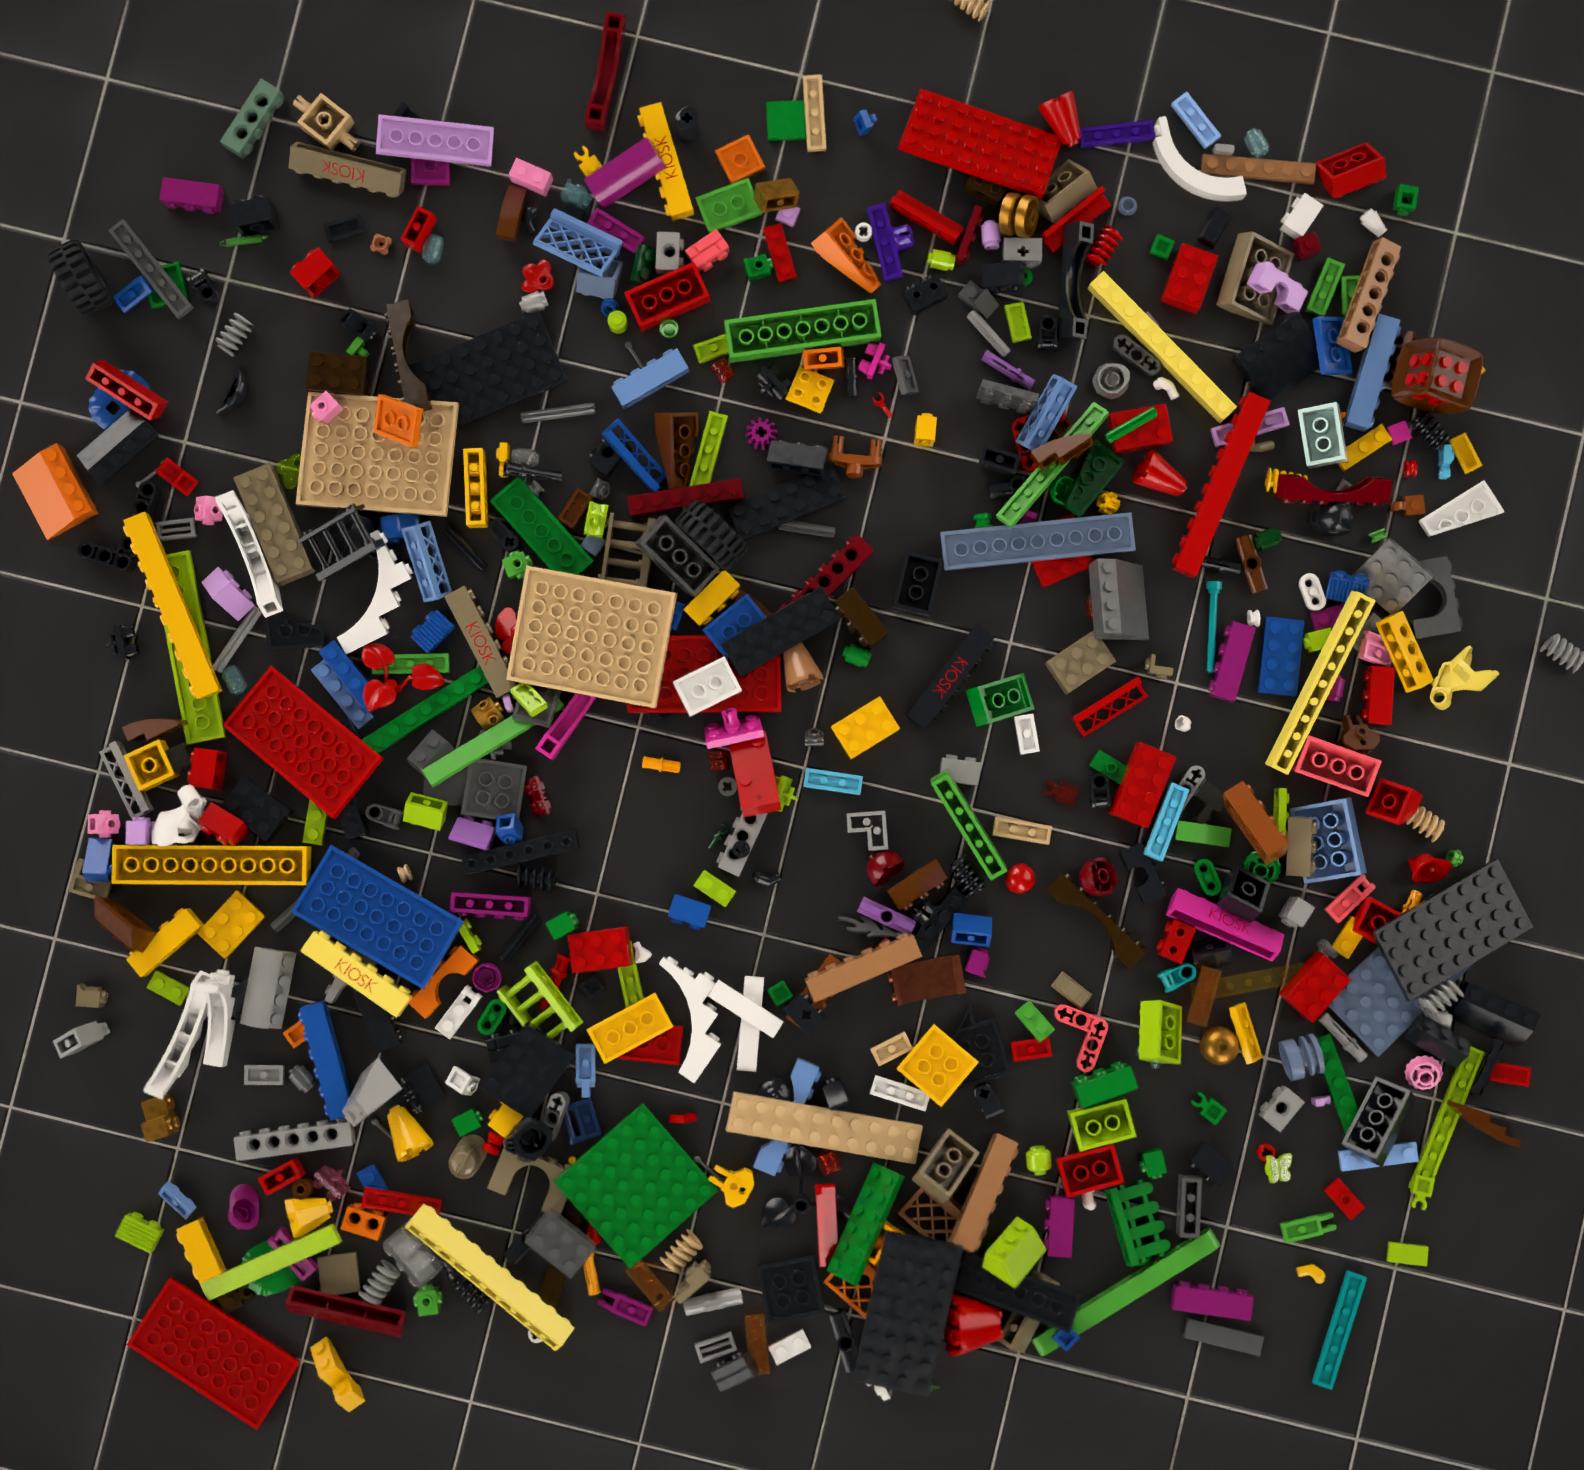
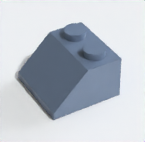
M588 254L590 258L598 257L595 255ZM613 260L602 277L580 267L577 275L576 292L587 296L600 297L604 300L613 299L617 292L623 262ZM592 263L593 266L599 269L602 268L601 263Z

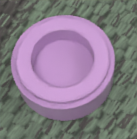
M510 693L503 695L502 699L508 713L514 712L515 706Z

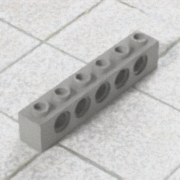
M343 1117L336 1119V1122L328 1123V1120L317 1121V1125L310 1126L309 1122L297 1124L296 1128L284 1125L279 1126L278 1130L273 1131L270 1128L259 1129V1133H251V1130L241 1131L238 1136L234 1137L236 1161L352 1146L356 1143L355 1129ZM331 1128L337 1131L338 1135L336 1138L330 1136L329 1130ZM311 1131H315L318 1134L317 1141L311 1139ZM292 1134L298 1135V1143H294L291 1140ZM273 1136L279 1138L280 1143L278 1146L272 1143ZM253 1139L259 1140L260 1148L253 1146Z

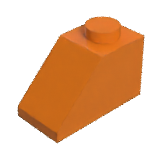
M842 347L803 350L804 370L845 368Z

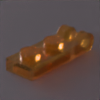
M642 1259L631 1269L628 1268L625 1271L659 1312H662L669 1302L672 1303L676 1300L674 1295ZM660 1293L664 1295L661 1300L656 1297Z

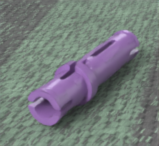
M989 350L985 352L981 361L1011 378L1013 383L1017 382L1028 390L1031 389L1036 381L1021 372L1022 369H1016L989 352Z

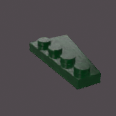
M1096 438L1064 506L1078 518L1082 516L1125 463L1123 459Z

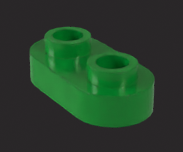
M1208 859L1197 860L1193 870L1203 893L1209 896L1217 895L1221 891L1222 885L1213 863ZM1201 865L1206 866V870L1204 872L1200 870ZM1210 882L1214 885L1213 889L1209 890L1207 887L1208 883Z
M499 998L490 1001L478 1021V1030L484 1035L494 1033L507 1012V1005ZM495 1005L501 1006L500 1012L495 1010ZM486 1021L491 1023V1028L485 1027Z

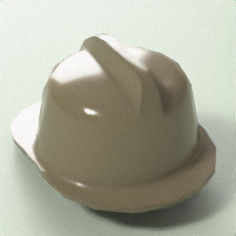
M470 1134L459 1141L449 1159V1169L454 1176L460 1179H468L478 1171L487 1155V1152L482 1149L485 1140L481 1136Z

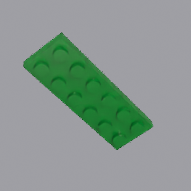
M516 477L490 500L494 507L550 570L580 575L594 563L592 558L519 477Z
M873 1162L826 1271L852 1285L858 1286L905 1176Z

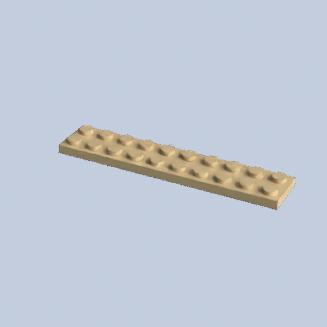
M733 1091L726 1131L916 1164L923 1126L836 1109L831 1111L830 1108Z

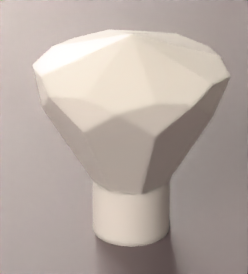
M639 941L633 944L636 963L646 962L652 956L651 952L643 948Z

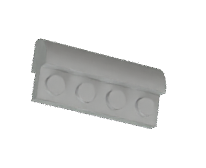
M255 947L240 1024L263 1029H282L296 959L295 952Z

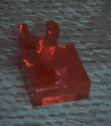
M1046 781V784H1049L1052 789L1050 792L1043 790L1042 793L1044 795L1054 794L1055 801L1069 806L1074 805L1078 787L1060 782L1057 787L1054 782Z

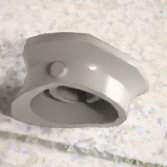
M1106 363L1099 366L1092 379L1096 393L1108 399L1121 396L1128 389L1130 371L1121 364Z

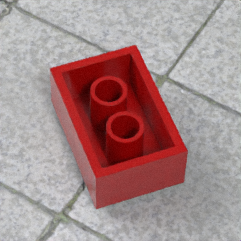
M1182 243L1177 252L1160 302L1196 314L1201 307L1218 255Z
M1166 404L1110 413L1106 418L1109 431L1152 407L1158 413L1156 418L1111 443L1112 451L1115 454H1122L1170 445L1173 438Z
M628 926L567 935L572 973L633 965Z
M1316 951L1278 994L1304 1019L1314 1023L1348 985L1351 979L1325 954Z
M1112 1143L1055 1158L1067 1198L1124 1183L1114 1144Z

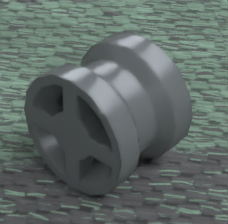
M725 777L720 780L718 789L722 795L729 797L736 793L737 783L733 778Z

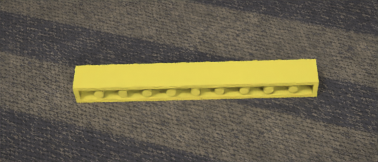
M1104 271L1090 283L1088 290L1160 361L1167 371L1219 424L1237 408Z
M1351 591L1265 762L1266 765L1287 775L1289 774L1376 600L1360 592Z
M423 1204L406 1224V1229L554 1351L564 1344L574 1330L568 1319L561 1317L552 1306L546 1305L541 1301L539 1295L532 1293L522 1281L512 1277L506 1268L500 1267L493 1257L486 1255L477 1244L471 1243L466 1239L464 1233L455 1230L450 1222L437 1215L431 1206Z

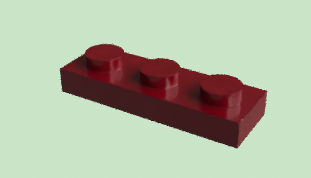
M975 205L955 259L956 264L962 265L963 260H968L971 252L968 249L970 242L974 243L978 233L974 230L976 225H981L984 217L981 214L982 207Z

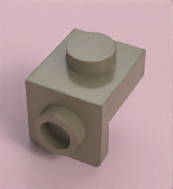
M1150 654L1149 658L1145 659L1144 669H1147V674L1156 675L1155 678L1167 680V677L1173 676L1174 668L1155 666L1156 654Z

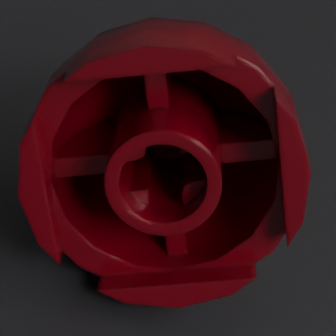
M877 850L869 856L870 860L867 863L866 872L870 881L876 887H880L890 881L888 879L893 874L896 876L902 870L905 863L896 852L891 850L878 852Z
M1104 857L1089 860L1080 869L1079 880L1085 892L1092 896L1113 893V887L1117 885L1115 867L1113 864L1109 865L1108 859Z

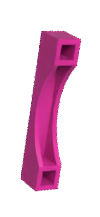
M575 693L535 749L551 760H554L597 697Z

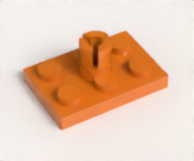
M380 394L377 400L373 432L407 446L418 447L423 409Z

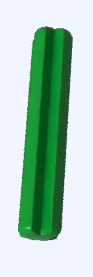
M1152 407L1105 434L1108 443H1112L1158 416L1156 409Z

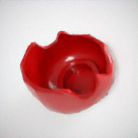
M1016 864L1005 874V885L1015 894L1026 893L1034 886L1035 873L1026 864Z

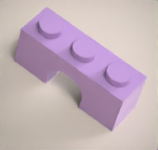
M1268 261L1255 264L1247 281V285L1260 294L1272 292L1275 287L1277 298L1274 304L1286 313L1299 312L1308 293L1302 284L1290 279L1287 273L1278 270L1273 263Z

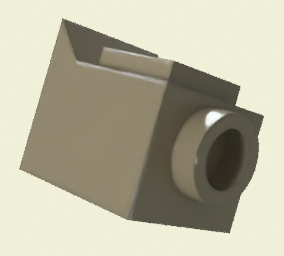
M84 983L77 984L75 1006L105 1007L108 1001V992L102 990L103 987H87Z

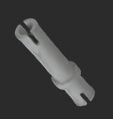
M1328 1012L1319 1017L1318 1021L1343 1045V1049L1351 1053L1359 1063L1368 1056L1356 1043L1357 1040L1351 1038Z

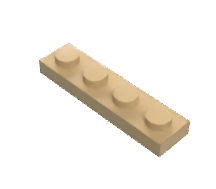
M822 75L803 76L807 152L826 151Z

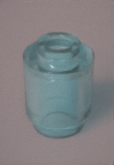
M1253 128L1246 132L1244 141L1252 155L1259 158L1270 151L1268 148L1269 144L1261 129L1256 130V128Z
M429 234L425 240L422 252L425 262L430 264L440 262L444 238Z
M232 665L221 672L223 675L222 679L230 694L235 693V695H239L246 691L245 688L248 684L239 668Z

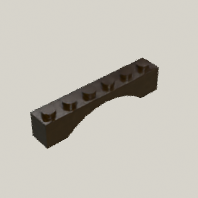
M409 300L387 304V312L384 315L387 324H390V329H388L389 338L391 341L393 340L394 346H391L393 357H396L397 363H394L396 373L400 375V380H397L399 390L403 391L401 401L419 407L423 411L431 410L432 404L426 385L410 371L407 361L408 341L416 325L413 308Z
M1059 873L1044 890L1057 903L1078 906L1093 915L1106 930L1112 944L1114 957L1128 970H1131L1146 955V952L1143 951L1145 947L1138 940L1133 941L1129 937L1130 932L1123 926L1119 928L1115 924L1117 920L1108 913L1106 915L1102 912L1101 909L1103 907L1096 900L1091 901L1087 897L1088 893L1081 886L1077 888L1073 884L1075 880L1069 874Z

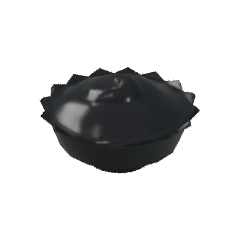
M779 1078L764 1080L762 1084L758 1085V1089L755 1092L757 1096L792 1102L791 1097L793 1093L790 1091V1086Z

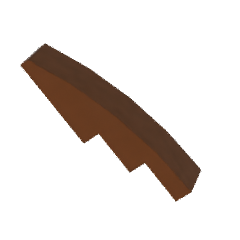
M1450 1100L1447 1101V1104L1461 1118L1476 1129L1494 1139L1520 1149L1522 1141L1506 1136L1507 1128L1489 1122L1491 1114Z

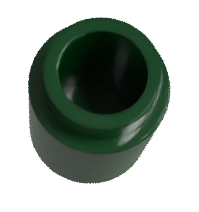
M1269 528L1255 533L1254 538H1252L1255 549H1258L1260 552L1278 546L1282 542V535L1278 528Z

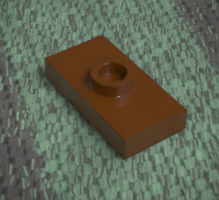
M577 487L557 520L574 530L594 497Z

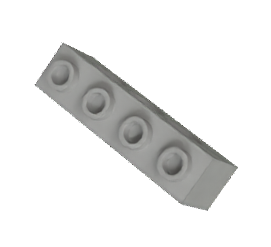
M743 813L740 818L736 817L732 826L735 828L733 835H728L724 843L727 848L724 853L720 852L716 861L719 863L718 868L738 877L740 876L749 854L744 858L732 859L729 856V852L734 844L739 841L737 834L742 830L748 833V839L745 842L749 844L751 852L768 813L755 815L756 821L753 824L746 823ZM742 843L737 848L740 851V855H744V851H747V846L744 847Z

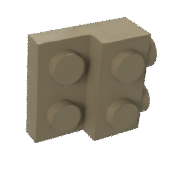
M705 1258L701 1259L698 1263L695 1260L687 1267L685 1280L677 1286L678 1289L676 1290L675 1299L679 1304L683 1303L710 1279V1268L712 1267Z

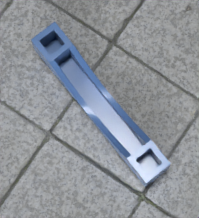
M799 1057L790 1076L794 1089V1102L805 1104L806 1099L810 1101L814 1090L811 1087L813 1082H818L821 1071H818V1065ZM772 1139L760 1147L753 1168L775 1176L776 1172L780 1173L784 1164L781 1161L784 1154L788 1155L792 1144Z

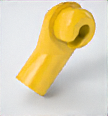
M1314 1264L1296 1267L1298 1277L1310 1275L1318 1284L1325 1281L1324 1271Z

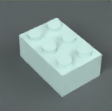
M1334 402L1298 410L1307 467L1311 469L1347 462L1348 458L1339 404Z

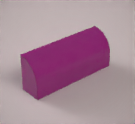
M645 137L584 180L595 199L605 209L667 166L653 141Z

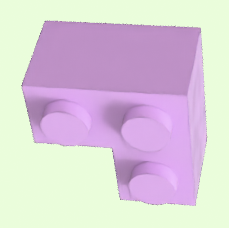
M217 567L201 582L212 599L237 621L255 606L251 601V594L245 589L242 591L238 588L240 585L234 580L233 575L228 570L223 571Z
M133 817V821H126L125 844L158 845L152 843L151 835L156 821H151V818Z

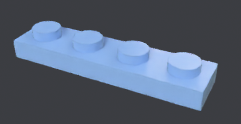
M1416 1142L1395 1143L1383 1166L1418 1162ZM1351 1150L1338 1151L1341 1171L1380 1167L1363 1159Z

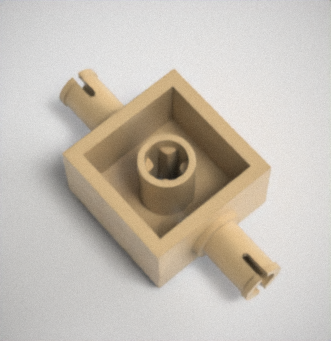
M322 93L318 95L312 104L302 98L301 95L296 97L299 102L295 99L293 105L304 113L297 123L304 132L326 149L332 151L340 142L352 151L356 150L354 146L359 147L360 141L348 133L355 122L343 109Z

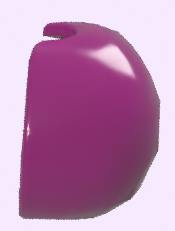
M483 963L474 969L472 980L477 989L488 993L499 988L502 982V975L496 965Z

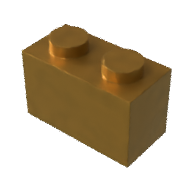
M791 178L756 183L754 200L762 213L796 208L800 192Z

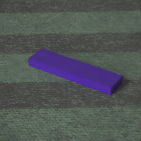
M1153 120L1080 128L1081 138L1078 139L1079 149L1155 140Z

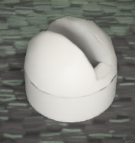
M1180 715L1175 721V728L1186 732L1191 729L1190 724L1192 722L1188 717Z

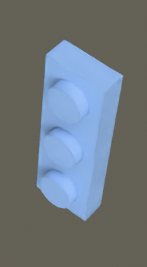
M1188 92L1172 102V108L1204 149H1207L1221 138L1219 132Z

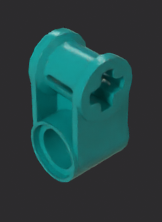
M1184 962L1157 974V977L1161 979L1165 987L1164 991L1167 993L1193 980L1196 976V969L1191 964ZM1184 967L1191 969V973L1187 977H1183L1181 973Z

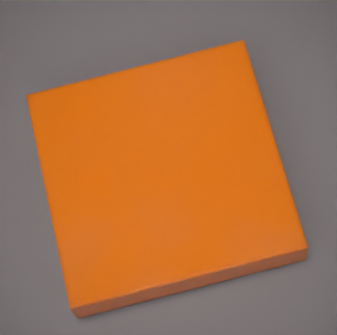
M749 134L715 150V154L731 184L749 178L766 169Z

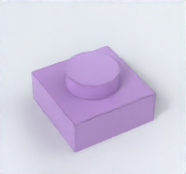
M800 208L779 210L776 221L793 227Z

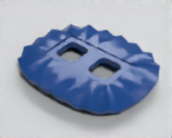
M120 370L150 389L148 383L134 371ZM100 388L96 389L93 396L89 399L88 410L91 418L104 430L108 429L131 409ZM112 401L120 406V410L115 415H112L106 409Z

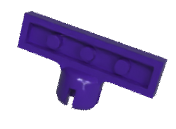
M886 203L868 207L867 211L884 281L888 282L902 278L904 276L899 259V251L914 246L915 240L912 236V229L908 224L892 227Z

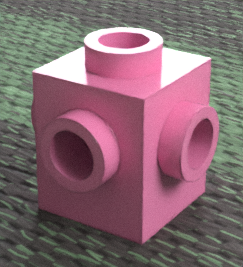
M196 497V505L194 507L195 520L202 521L204 525H214V522L222 521L224 514L216 503L215 497Z
M101 810L99 814L88 815V834H99V838H111V834H119V814H111V810Z

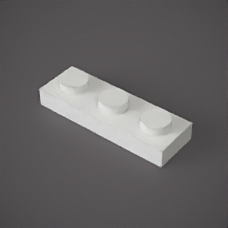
M875 1075L870 1090L871 1095L922 1111H926L930 1098L919 1088Z

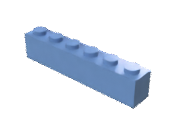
M1379 313L1375 319L1376 325L1369 335V344L1364 349L1346 411L1348 415L1343 421V426L1365 432L1374 424L1375 417L1373 413L1379 406L1380 398L1378 396L1380 391H1383L1386 382L1383 380L1384 375L1390 369L1391 363L1389 358L1390 355L1394 354L1396 348L1394 341L1395 338H1398L1401 331L1399 319Z

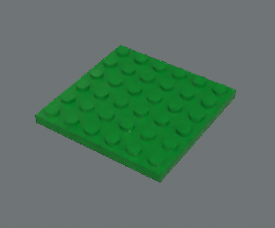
M641 1103L554 1180L559 1189L630 1269L719 1191L644 1103Z

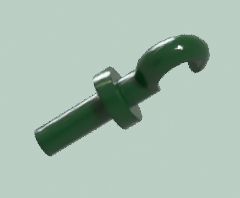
M720 824V826L726 827V832L718 831L717 834L713 835L714 839L708 846L710 850L714 848L718 841L722 840L721 835L728 833L729 828L726 824Z

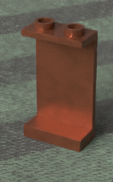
M959 954L907 963L887 972L889 983H893L894 990L891 991L892 1000L897 1002L898 1006L941 996L967 993Z

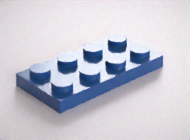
M1265 617L1257 693L1297 697L1304 630L1303 620Z

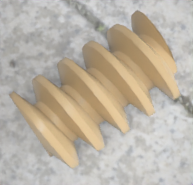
M954 0V5L957 6L961 3L960 9L964 10L967 8L966 13L969 15L973 12L972 18L976 19L979 17L978 22H980L989 10L991 0L985 3L983 2L984 0Z
M1421 806L1406 821V825L1413 822L1412 829L1419 826L1418 833L1421 834L1426 831L1425 838L1432 835L1431 842H1435L1444 830L1445 821L1442 819L1438 821L1437 815L1432 816L1431 811H1426V808Z
M686 1229L689 1234L688 1236L681 1235L683 1242L676 1240L678 1247L676 1248L671 1245L672 1253L665 1252L667 1259L660 1257L662 1263L676 1273L681 1272V1267H686V1261L690 1262L692 1260L691 1255L696 1256L697 1250L703 1248L698 1237L688 1229Z

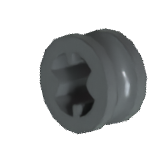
M534 478L532 483L526 484L537 497L540 496V492L545 491Z

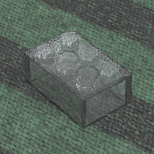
M407 1221L382 1244L384 1245L385 1252L389 1256H393L397 1261V1267L408 1274L410 1283L420 1289L442 1270V1266L430 1248L405 1228L408 1223Z

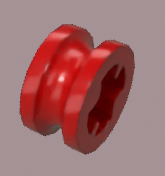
M1408 460L1404 461L1403 475L1405 478H1408L1410 475L1411 477H1416L1417 462L1415 460L1411 462Z
M1267 1143L1258 1146L1256 1153L1262 1161L1267 1162L1266 1156L1261 1155V1152H1264V1148L1270 1150L1271 1153L1269 1155L1275 1158L1276 1152L1274 1147Z

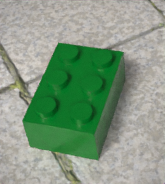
M1117 1061L1110 1064V1068L1103 1069L1101 1067L1093 1070L1091 1075L1085 1076V1074L1075 1076L1074 1081L1070 1083L1078 1104L1082 1108H1086L1139 1089L1131 1066L1125 1062Z

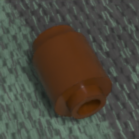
M308 1177L300 1178L293 1183L291 1188L292 1194L297 1199H305L314 1192L315 1184Z

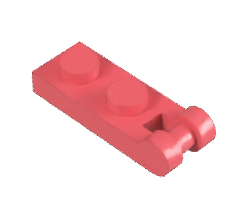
M1365 874L1358 875L1324 908L1336 923H1340L1376 888L1372 882L1370 883L1366 879L1367 876ZM1360 884L1364 887L1363 891L1357 888Z

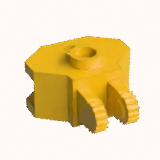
M716 1165L714 1169L716 1172L726 1176L725 1181L723 1182L715 1176H710L708 1180L721 1187L728 1206L734 1208L744 1204L754 1187L752 1170L744 1167L737 1171H728ZM744 1187L746 1190L741 1191L740 1188Z

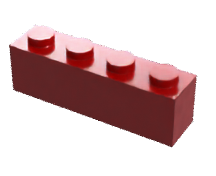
M104 360L93 362L85 378L150 421L160 418L168 403L167 400Z

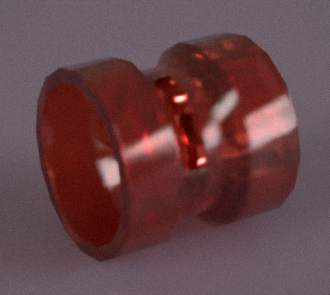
M725 357L710 367L713 374H717L718 381L721 384L726 383L736 375L735 370L728 366V361Z
M727 750L708 752V757L711 760L710 772L729 770V765L726 762Z

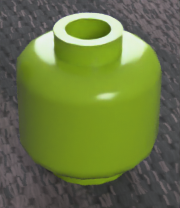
M1045 1146L1030 1147V1150L1026 1152L1027 1169L1034 1172V1175H1045L1046 1171L1052 1167L1051 1152L1045 1149Z

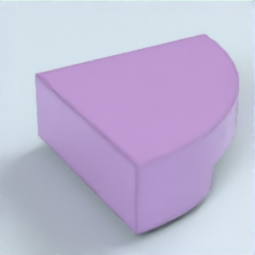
M1330 1095L1311 1097V1104L1316 1107L1331 1103Z

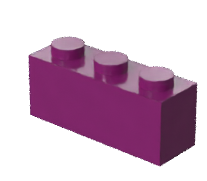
M163 177L160 200L165 207L171 209L183 207L185 210L192 212L198 209L208 214H214V212L221 213L224 190L217 184Z
M1049 1194V1200L1045 1201V1211H1048V1219L1044 1220V1231H1047V1239H1043V1244L1048 1257L1072 1258L1074 1197L1067 1198L1065 1195Z

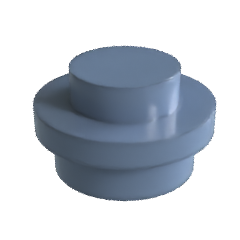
M1123 197L1118 203L1119 212L1125 216L1134 214L1137 209V203L1132 197Z

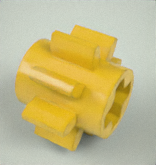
M1105 491L1100 494L1096 501V506L1100 508L1098 512L1104 515L1117 512L1120 507V500L1116 499L1118 495L1112 491L1110 493Z

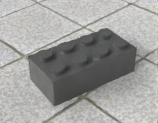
M666 515L659 516L635 543L689 597H695L720 570Z

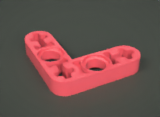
M1065 1004L1056 1006L1054 1016L1057 1020L1087 1032L1076 1064L1081 1071L1090 1072L1096 1064L1108 1031L1107 1022L1102 1018ZM1063 1008H1066L1065 1011L1069 1014L1075 1011L1072 1016V1022H1068L1070 1018L1067 1016L1060 1018L1058 1011L1063 1010ZM1080 1014L1086 1017L1084 1025L1076 1023V1017ZM1102 1022L1101 1025L1104 1029L1099 1030L1097 1034L1101 1036L1100 1040L1095 1036H1090L1091 1032L1096 1033L1097 1029L1094 1025ZM1089 1040L1097 1041L1098 1045L1095 1050L1087 1048ZM1087 1051L1090 1054H1094V1057L1089 1056L1088 1062H1090V1066L1083 1068L1081 1060H1086L1087 1055L1083 1053Z

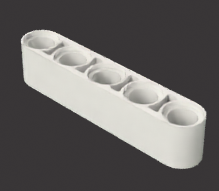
M745 976L743 995L761 1007L764 977ZM742 1018L737 1070L756 1072L760 1030Z

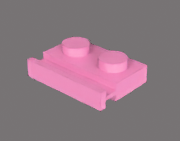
M1363 631L1365 636L1361 640L1358 658L1378 666L1391 667L1392 660L1381 635L1371 631Z

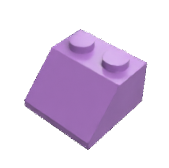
M464 815L463 818L458 817L448 839L484 850L492 848L496 835V827H493L494 823L482 820V823L475 822V817Z

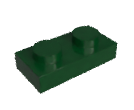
M638 244L630 281L638 285L650 281L656 256L655 249L645 244Z

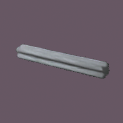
M254 606L249 611L212 665L215 671L219 673L223 671L262 614L258 607Z

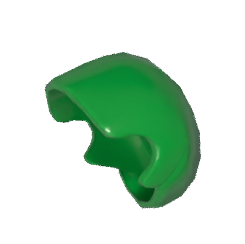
M1059 476L1053 480L1049 490L1050 497L1055 503L1065 506L1074 486V479L1067 476Z

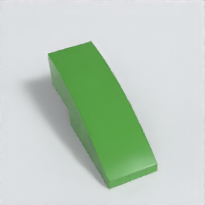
M1178 821L1174 830L1173 840L1229 848L1232 828Z

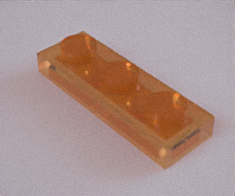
M1201 966L1187 1022L1203 1027L1207 1026L1222 971Z
M764 1313L744 1315L748 1351L751 1353L754 1363H756L759 1369L757 1375L770 1374Z

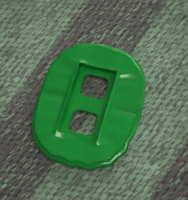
M268 1240L248 1250L242 1258V1264L274 1250L268 1244ZM286 1267L248 1283V1288L253 1290L256 1295L268 1296L285 1291L302 1280L290 1267Z

